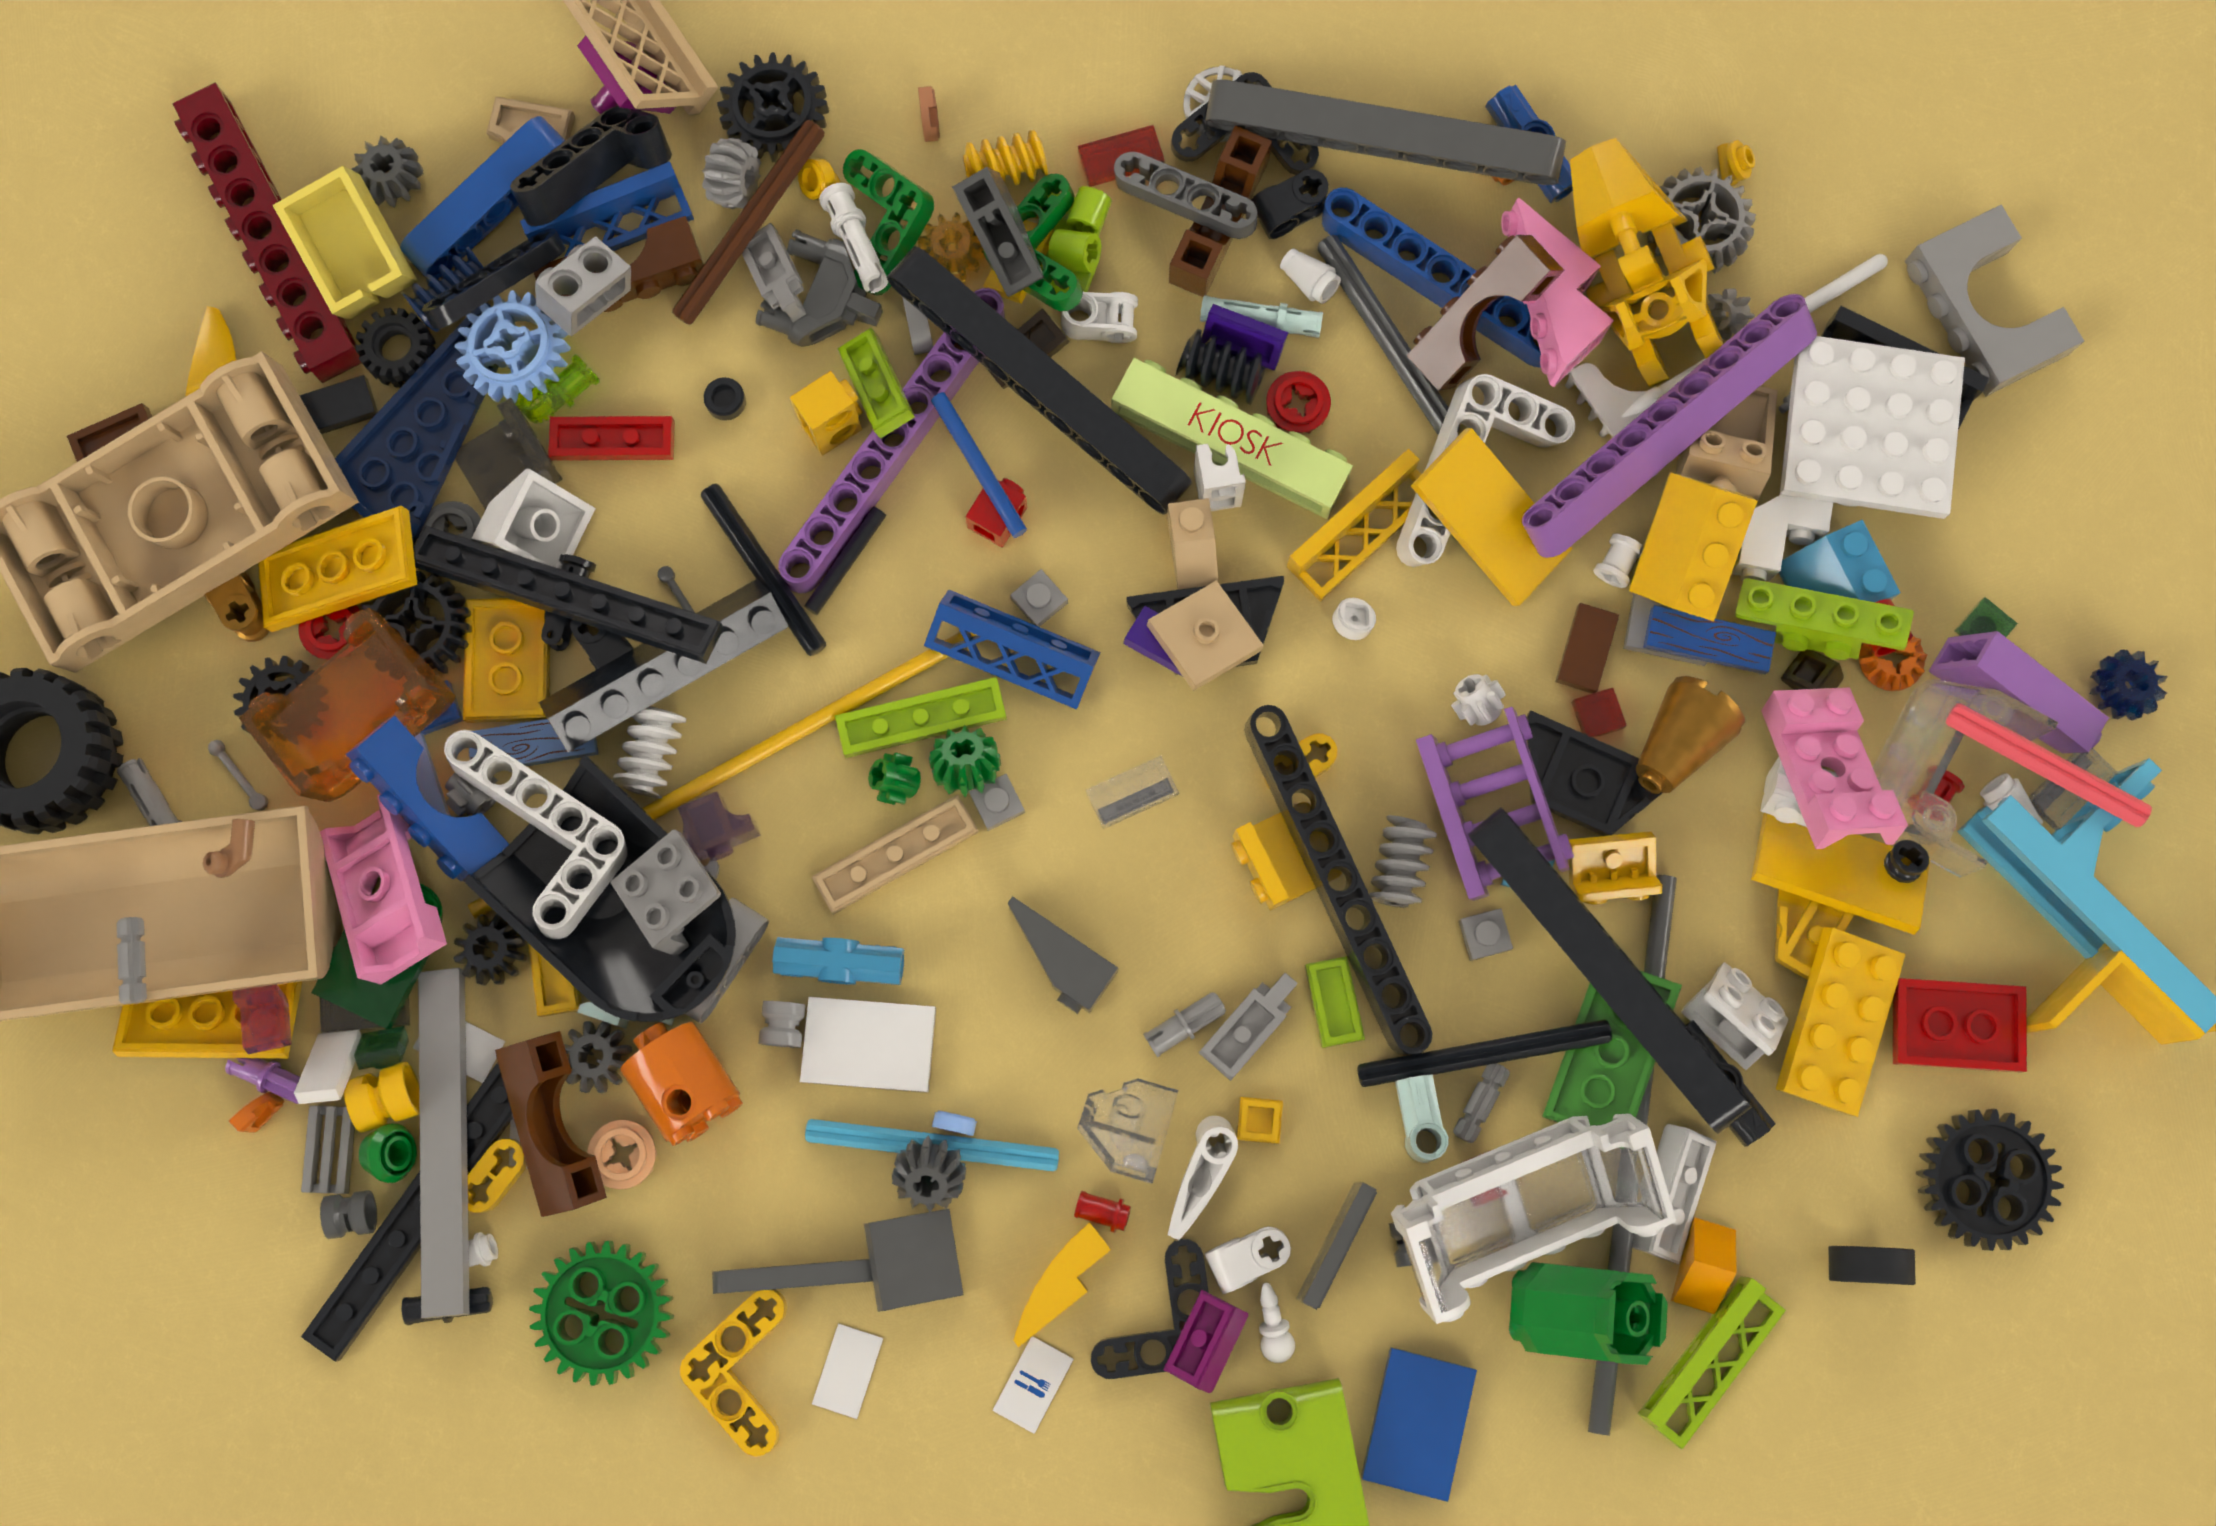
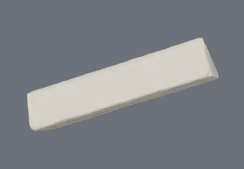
M1667 1124L1664 1127L1657 1155L1677 1222L1663 1227L1662 1231L1654 1236L1641 1237L1634 1233L1632 1248L1679 1264L1717 1141L1689 1128ZM1649 1175L1642 1200H1657Z

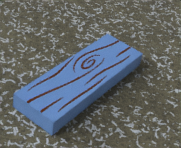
M548 719L472 731L525 766L581 758L584 755H598L596 737L568 753ZM469 748L470 760L475 757L477 749Z

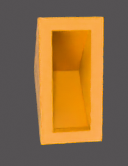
M1693 1217L1671 1301L1711 1314L1716 1313L1737 1273L1735 1229Z

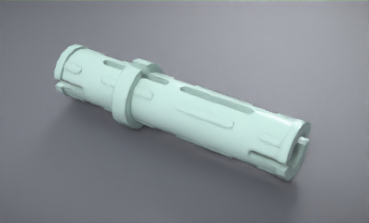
M1207 295L1203 296L1200 315L1201 322H1206L1212 305L1216 304L1289 332V334L1320 337L1323 312L1288 308V304L1285 303L1274 306L1221 299Z

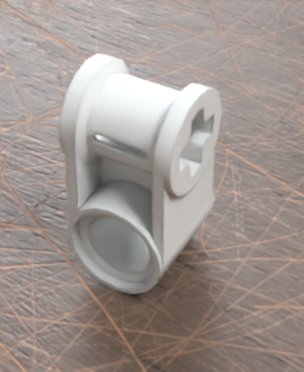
M1083 292L1082 299L1076 307L1068 311H1062V330L1065 335L1075 340H1099L1111 343L1132 342L1137 338V330L1133 328L1134 309L1138 306V298L1134 294L1126 292ZM1078 310L1084 311L1089 315V318L1085 321H1076L1070 317V313ZM1118 314H1121V322L1118 321Z
M1268 1226L1242 1238H1235L1206 1252L1205 1257L1222 1294H1226L1253 1282L1259 1276L1281 1267L1290 1257L1291 1247L1288 1238L1281 1230ZM1270 1236L1274 1242L1282 1241V1245L1277 1248L1278 1256L1271 1259L1267 1253L1259 1254L1258 1250L1264 1247L1263 1238Z

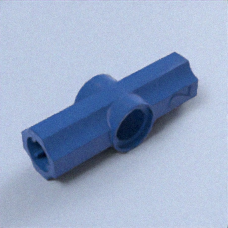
M1509 85L1500 90L1485 106L1498 126L1555 136L1552 126L1538 118L1516 85ZM1565 156L1563 157L1559 183L1555 185L1538 184L1550 203L1560 201L1573 191L1571 168Z

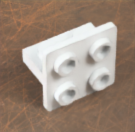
M1725 962L1717 969L1712 980L1681 1011L1690 1021L1694 1020L1713 1042L1745 1070L1754 1064L1764 1053L1770 1056L1776 1050L1788 1022L1783 1008L1777 1001L1770 997L1765 998L1752 986L1751 980L1743 971L1737 968L1732 969Z

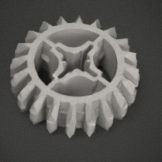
M1701 166L1696 168L1692 175L1684 169L1679 172L1677 178L1672 175L1666 178L1663 187L1660 186V188L1688 220L1675 227L1681 244L1700 235L1703 240L1716 241L1717 238L1724 240L1717 244L1706 245L1715 267L1711 271L1715 274L1721 270L1723 264L1728 267L1734 264L1737 256L1742 255L1747 249V241H1750L1753 237L1754 229L1750 226L1755 222L1756 214L1748 212L1752 206V199H1741L1744 193V186L1733 188L1731 186L1733 181L1732 175L1724 180L1719 179L1717 168L1712 170L1709 176L1704 174ZM1686 198H1700L1699 201L1693 203L1683 201L1682 204L1676 203ZM1702 210V214H1701V217H1700V220H1702V221H1701V229H1700V231L1698 232V227H1699V224H1700V223L1698 222V220H1699L1698 214H1699V212ZM1651 231L1647 237L1648 243H1656ZM1657 247L1655 250L1656 256H1661L1660 250Z

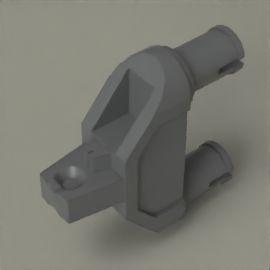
M796 229L792 233V237L796 238L795 241L790 239L787 251L789 255H795L819 265L818 272L803 303L806 315L793 323L780 306L774 310L764 300L760 305L764 312L758 309L756 324L788 335L791 343L800 347L810 346L844 330L847 324L854 325L855 320L877 327L883 310H881L882 306L880 303L866 298V291L858 287L844 242L838 239H829L826 242Z

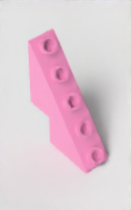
M1518 198L1511 211H1504L1502 214L1501 227L1503 234L1508 237L1512 235H1532L1564 269V272L1536 301H1522L1524 304H1527L1531 317V335L1534 339H1537L1539 345L1541 370L1544 374H1547L1549 384L1554 388L1601 343L1614 320L1583 295L1601 266L1523 200Z

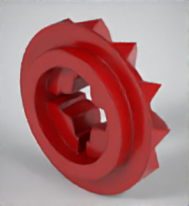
M1305 371L1287 372L1279 376L1268 390L1266 397L1267 414L1275 422L1277 428H1282L1289 432H1306L1310 434L1315 428L1323 425L1331 407L1329 390L1325 383L1312 373ZM1292 390H1294L1295 395H1298L1300 400H1310V402L1305 404L1303 417L1296 408H1286V406L1291 404Z
M357 605L299 623L300 641L304 648L317 658L335 662L336 659L342 657H351V652L357 646L362 645L358 637L364 633V629L358 626L357 620L363 619V612ZM326 616L337 624L343 622V625L338 629L341 640H337L330 634L324 635L329 630Z

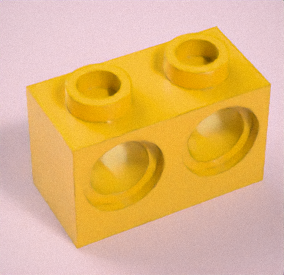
M832 371L824 374L789 397L800 425L822 456L862 430L858 416L863 412L856 402L858 400L856 393L846 379L839 382Z

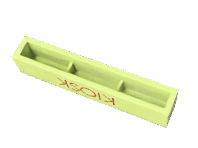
M1133 358L1111 399V409L1120 417L1194 454L1196 453V445L1208 444L1212 452V462L1219 466L1225 465L1228 461L1225 455L1226 445L1232 446L1236 452L1240 475L1244 474L1245 479L1325 519H1328L1353 467V465L1347 463V459L1342 454L1330 449L1320 450L1310 445V440L1304 435L1294 431H1290L1288 434L1274 427V423L1261 414L1254 413L1250 415L1238 409V405L1231 399L1221 395L1215 398L1203 392L1201 386L1188 378H1181L1179 380L1167 374L1161 365L1151 360L1142 362Z

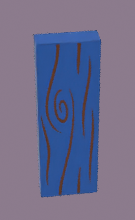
M1654 605L1650 610L1643 648L1765 675L1770 669L1776 632L1719 619L1711 621L1682 611Z

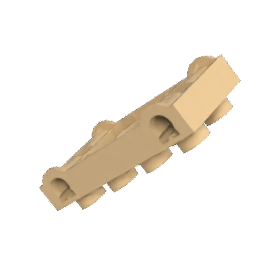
M261 351L253 357L232 361L216 369L206 377L200 389L37 487L19 490L1 498L0 572L49 664L76 673L201 598L205 593L236 577L359 503L284 367Z

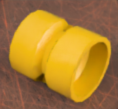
M401 1062L380 1070L378 1077L372 1073H367L351 1078L347 1082L344 1090L346 1108L354 1127L360 1133L386 1125L390 1117L395 1122H399L420 1115L419 1082L408 1062Z

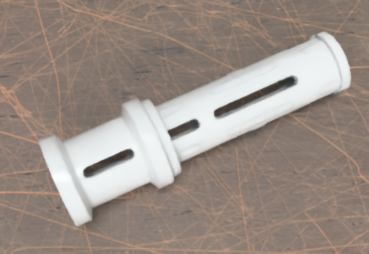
M832 184L822 191L819 197L820 205L824 211L829 213L832 219L830 226L833 233L844 241L866 292L870 290L871 293L879 292L888 284L887 275L866 234V217L863 211L856 207L854 202L855 193L849 184Z

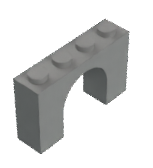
M2002 204L1918 245L1905 260L1910 279L1913 283L1920 286L1927 298V305L1931 314L1940 320L1948 333V341L1952 349L1965 358L1968 368L1989 378L1983 391L1985 397L2070 355L2084 342L2064 307L2018 328H2003L1993 325L1983 319L1973 308L1967 291L1970 272L2008 254L2022 239Z

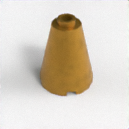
M1691 676L1676 677L1668 686L1636 766L1639 783L1646 790L1655 794L1672 792L1740 734L1741 727L1745 723V717L1739 706L1726 693L1721 690L1716 696L1705 689L1708 682Z

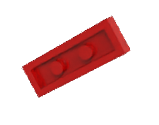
M672 416L550 417L548 456L552 461L674 460L675 421Z

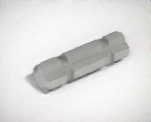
M125 917L118 920L116 924L117 938H121V943L117 944L118 979L123 980V984L119 986V1001L122 1004H139L147 998L146 983H142V979L146 977L145 942L141 941V937L144 935V921L139 917Z
M1498 1063L1486 1066L1481 1076L1484 1078L1483 1081L1477 1083L1463 1110V1113H1465L1464 1118H1459L1453 1130V1133L1458 1138L1468 1143L1476 1141L1482 1129L1479 1127L1480 1123H1485L1500 1094L1498 1091L1499 1087H1504L1510 1075V1071Z

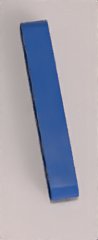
M1337 188L1328 194L1322 214V225L1329 235H1336L1341 243L1441 308L1452 298L1460 297L1469 288L1467 282L1476 272L1475 269L1355 191L1348 188ZM1336 208H1343L1350 213V215L1347 217H1339L1336 216L1332 212V210ZM1368 230H1377L1383 235V237L1380 239L1370 238L1365 232ZM1409 251L1417 259L1413 261L1404 260L1399 256V252ZM1443 273L1450 281L1446 283L1438 282L1433 278L1432 274ZM1503 296L1492 302L1480 316L1476 331L1528 365L1541 367V353L1531 335V317L1527 304L1509 296ZM1509 316L1516 321L1517 326L1508 327L1500 321L1499 317Z

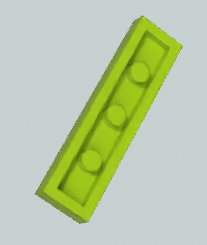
M997 677L835 715L845 758L945 735L948 729L953 732L961 731L964 725L970 729L1007 720Z

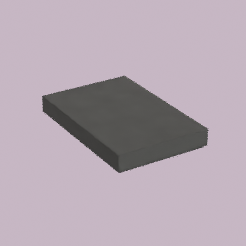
M1364 1182L1353 1183L1296 1297L1297 1300L1316 1310L1320 1308L1377 1194V1189Z

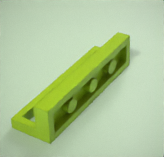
M1741 1276L1720 1303L1716 1313L1711 1315L1638 1412L1640 1417L1680 1449L1685 1447L1786 1311L1764 1293L1765 1287L1751 1277ZM1757 1301L1770 1310L1760 1326H1744V1318ZM1754 1332L1747 1342L1746 1333ZM1732 1334H1738L1739 1354L1734 1360L1719 1361L1718 1353ZM1720 1367H1728L1721 1376ZM1712 1368L1713 1389L1708 1395L1693 1396V1386L1706 1369ZM1694 1402H1702L1695 1411ZM1686 1403L1688 1422L1680 1433L1677 1434L1665 1424L1678 1406Z

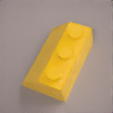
M1670 472L1628 590L1670 608L1714 621L1758 501L1738 492Z

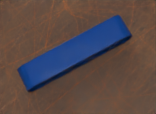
M541 116L527 121L407 234L400 246L403 254L424 277L429 273L437 279L441 278L438 268L441 264L451 270L454 267L452 261L454 255L461 259L466 256L465 248L467 246L472 250L518 206L510 187L512 181L566 140Z

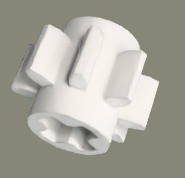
M1479 674L1467 676L1458 683L1453 693L1457 701L1451 706L1460 720L1466 719L1471 726L1474 723L1483 726L1492 723L1500 716L1504 708L1500 699L1506 694L1497 680L1491 681L1488 675L1482 677Z

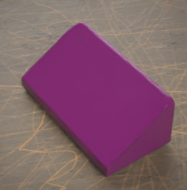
M1201 1290L1163 1370L1199 1390L1212 1393L1245 1325L1248 1313Z

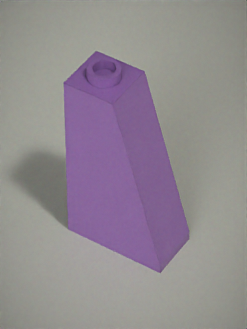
M1998 631L1948 637L1929 669V672L2061 753L2089 752L2101 739V731L2109 719L2099 709Z

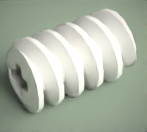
M647 707L632 716L641 725H632L627 729L628 735L637 741H627L622 745L623 750L632 757L619 758L617 764L627 773H617L613 775L612 780L623 789L653 798H662L653 791V788L667 786L668 782L658 776V771L672 770V765L662 758L663 755L677 753V750L670 746L667 741L668 739H680L682 736L681 733L672 728V724L686 723V718L667 710Z

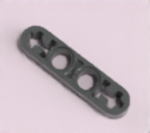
M1126 152L1115 161V181L1118 188L1125 193L1231 238L1243 239L1252 235L1256 230L1257 208L1253 201L1244 196L1138 152ZM1134 168L1139 169V174L1133 173L1130 177H1126L1125 171L1132 172ZM1145 180H1148V181H1149V185H1148V186H1146V181H1145ZM1164 181H1173L1179 186L1176 192L1168 195L1162 194L1157 190V186ZM1204 195L1214 200L1212 207L1205 210L1197 209L1192 204L1195 198ZM1223 204H1225L1226 211L1222 209ZM1241 213L1246 214V219L1241 218L1238 223L1232 221V216L1238 217Z
M869 1259L712 1271L713 1294L873 1281Z

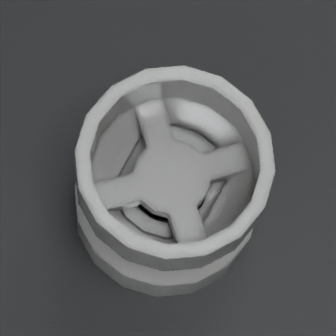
M763 1001L762 1015L765 1017V1023L768 1024V1027L760 1030L758 1044L801 1048L802 1034L799 1030L795 1029V1026H799V1022L804 1018L805 1004Z

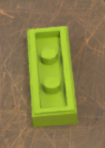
M869 328L838 348L871 426L880 439L915 418L882 343L872 328Z

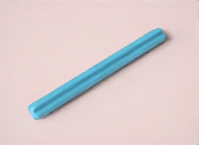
M816 1119L808 1120L805 1130V1140L811 1143L900 1153V1150H906L907 1144L912 1139L922 1145L924 1139L929 1135L933 1144L939 1145L946 1139L948 1144L947 1150L960 1149L962 1161L1046 1171L1057 1170L1059 1162V1150L1051 1147Z

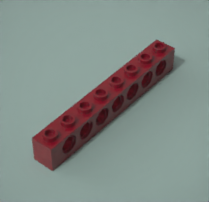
M215 82L172 103L180 118L174 121L185 142L189 143L192 141L196 152L192 153L191 156L200 172L204 176L209 174L213 182L212 185L208 186L209 192L220 208L226 207L230 217L225 219L226 225L237 241L243 240L247 250L242 252V256L254 274L260 273L264 283L259 285V289L271 307L277 306L281 317L276 319L277 324L288 341L294 339L299 350L293 352L303 372L305 374L312 372L324 383L361 364L359 360L360 355L356 352L355 348L357 343L344 318L331 313L273 207L275 203L282 199L230 99ZM220 132L216 138L210 140L212 135ZM237 164L232 171L226 173L229 167ZM254 197L249 204L243 206L245 200ZM271 229L268 236L259 239L264 231ZM289 262L284 270L276 272L282 263ZM306 295L302 303L293 306L294 301L299 296ZM323 328V332L319 337L310 339L315 330Z

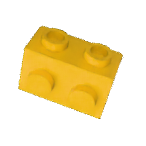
M1652 831L1569 839L1574 858L1569 859V886L1582 902L1599 905L1606 903L1608 899L1627 898L1638 901L1645 900L1650 895L1662 894V884L1656 876V837Z

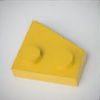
M1778 889L1775 962L1808 980L1823 928L1833 927L1845 932L1854 914Z

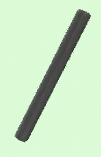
M1330 235L1324 238L1318 244V252L1326 264L1336 269V274L1341 278L1340 285L1436 433L1439 434L1449 408L1438 390L1407 357V354L1411 351L1410 347L1338 237Z

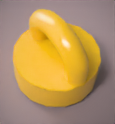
M822 158L808 159L798 173V182L803 194L812 200L819 199L822 191L828 186L841 183L840 178L834 172L830 163Z

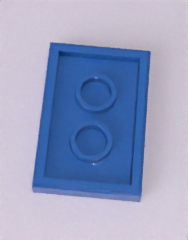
M1390 1347L1361 1479L1448 1502L1477 1370Z

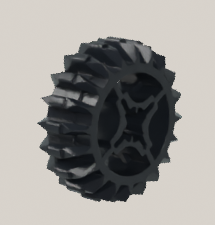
M416 571L417 585L375 598L376 601L373 605L362 604V610L369 614V617L357 620L358 626L366 630L365 633L358 637L360 643L369 646L365 650L366 657L370 660H376V668L382 672L389 670V675L397 680L405 675L408 681L416 682L419 674L427 681L433 680L434 668L442 674H448V667L445 662L449 659L455 663L461 662V658L455 651L457 648L466 649L469 643L461 637L465 633L472 632V626L464 622L467 617L471 616V611L467 607H462L466 601L465 597L461 593H455L456 587L451 582L442 583V579L436 574H431L426 579V575L421 571ZM427 598L440 602L444 610L445 621H439L436 617L430 616V608L426 606ZM404 604L400 612L393 614L398 607ZM417 620H420L423 623L419 629L415 627L416 632L411 633L408 629H410L412 624L416 625L415 622ZM387 632H392L397 637H401V645L405 647L404 656L392 652L388 644ZM439 638L436 644L426 651L427 645L432 640Z

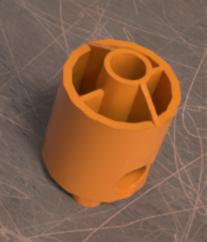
M692 1021L681 1024L669 1031L663 1022L649 1027L633 1040L639 1051L632 1055L620 1068V1071L662 1136L672 1146H676L684 1140L690 1142L709 1129L707 1121H711L719 1115L721 1118H724L743 1105L739 1098L741 1093Z

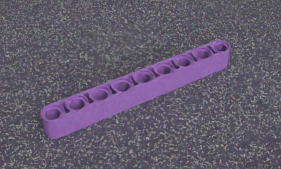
M981 288L974 292L1005 318L1004 302L997 291L990 288ZM945 332L902 389L909 405L915 402H922L927 405L926 410L923 413L914 414L915 418L881 439L872 430L779 560V571L791 591L808 593L817 587L872 507H875L940 417L931 399L935 395L945 392L951 401L979 363L966 350L955 348L954 344L956 342ZM939 370H945L951 374L943 382H936L931 379V376ZM899 434L904 437L903 442L898 446L890 447L884 444L885 439L889 435ZM869 466H876L881 469L879 475L873 479H865L860 475ZM846 498H852L857 501L856 507L849 512L837 510L838 504ZM830 531L834 535L829 543L818 545L813 542L819 532ZM805 563L810 566L808 573L804 577L793 578L790 576V571L796 564Z
M1790 294L1774 301L1524 513L1522 524L1537 553L1542 557L1548 558L1560 555L1807 347L1816 338L1817 330L1804 297L1799 294Z

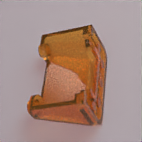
M370 608L359 611L348 618L343 632V637L348 644L288 695L263 693L253 699L249 704V710L239 717L240 721L298 796L324 802H333L344 797L363 782L354 774L349 766L352 761L346 755L348 751L384 721L393 716H396L415 737L445 712L455 700L456 696L436 672L377 611Z

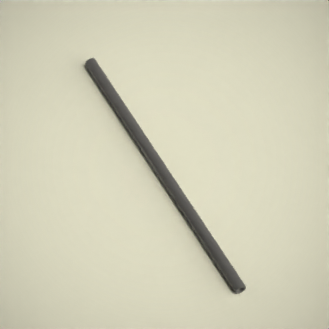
M1656 875L1662 884V894L1653 895L1644 972L1665 979L1677 878L1669 875ZM1654 1068L1636 1117L1645 1125L1648 1123ZM1622 1147L1617 1200H1638L1644 1156L1642 1148L1633 1151L1630 1148ZM1619 1223L1613 1225L1608 1270L1630 1272L1634 1233L1629 1232ZM1596 1360L1588 1432L1610 1436L1619 1363Z

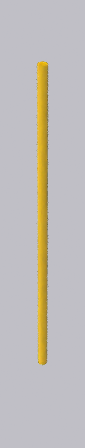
M961 632L944 641L955 644L963 641L964 638ZM928 649L666 794L662 798L646 805L642 809L656 820L836 720L835 715L847 713L949 656ZM482 898L468 904V908L475 919L479 915L493 910Z

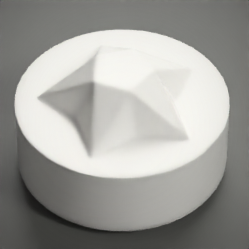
M1346 598L1340 602L1334 611L1332 622L1337 632L1343 637L1351 640H1361L1368 636L1374 627L1376 615L1373 608L1364 600Z

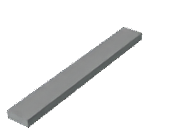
M461 968L421 972L418 977L421 1318L425 1319L470 1315L465 977L462 975L463 969Z

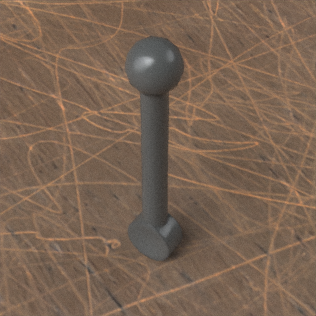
M669 566L661 567L657 574L660 581L668 584L684 610L695 613L675 582L673 569Z

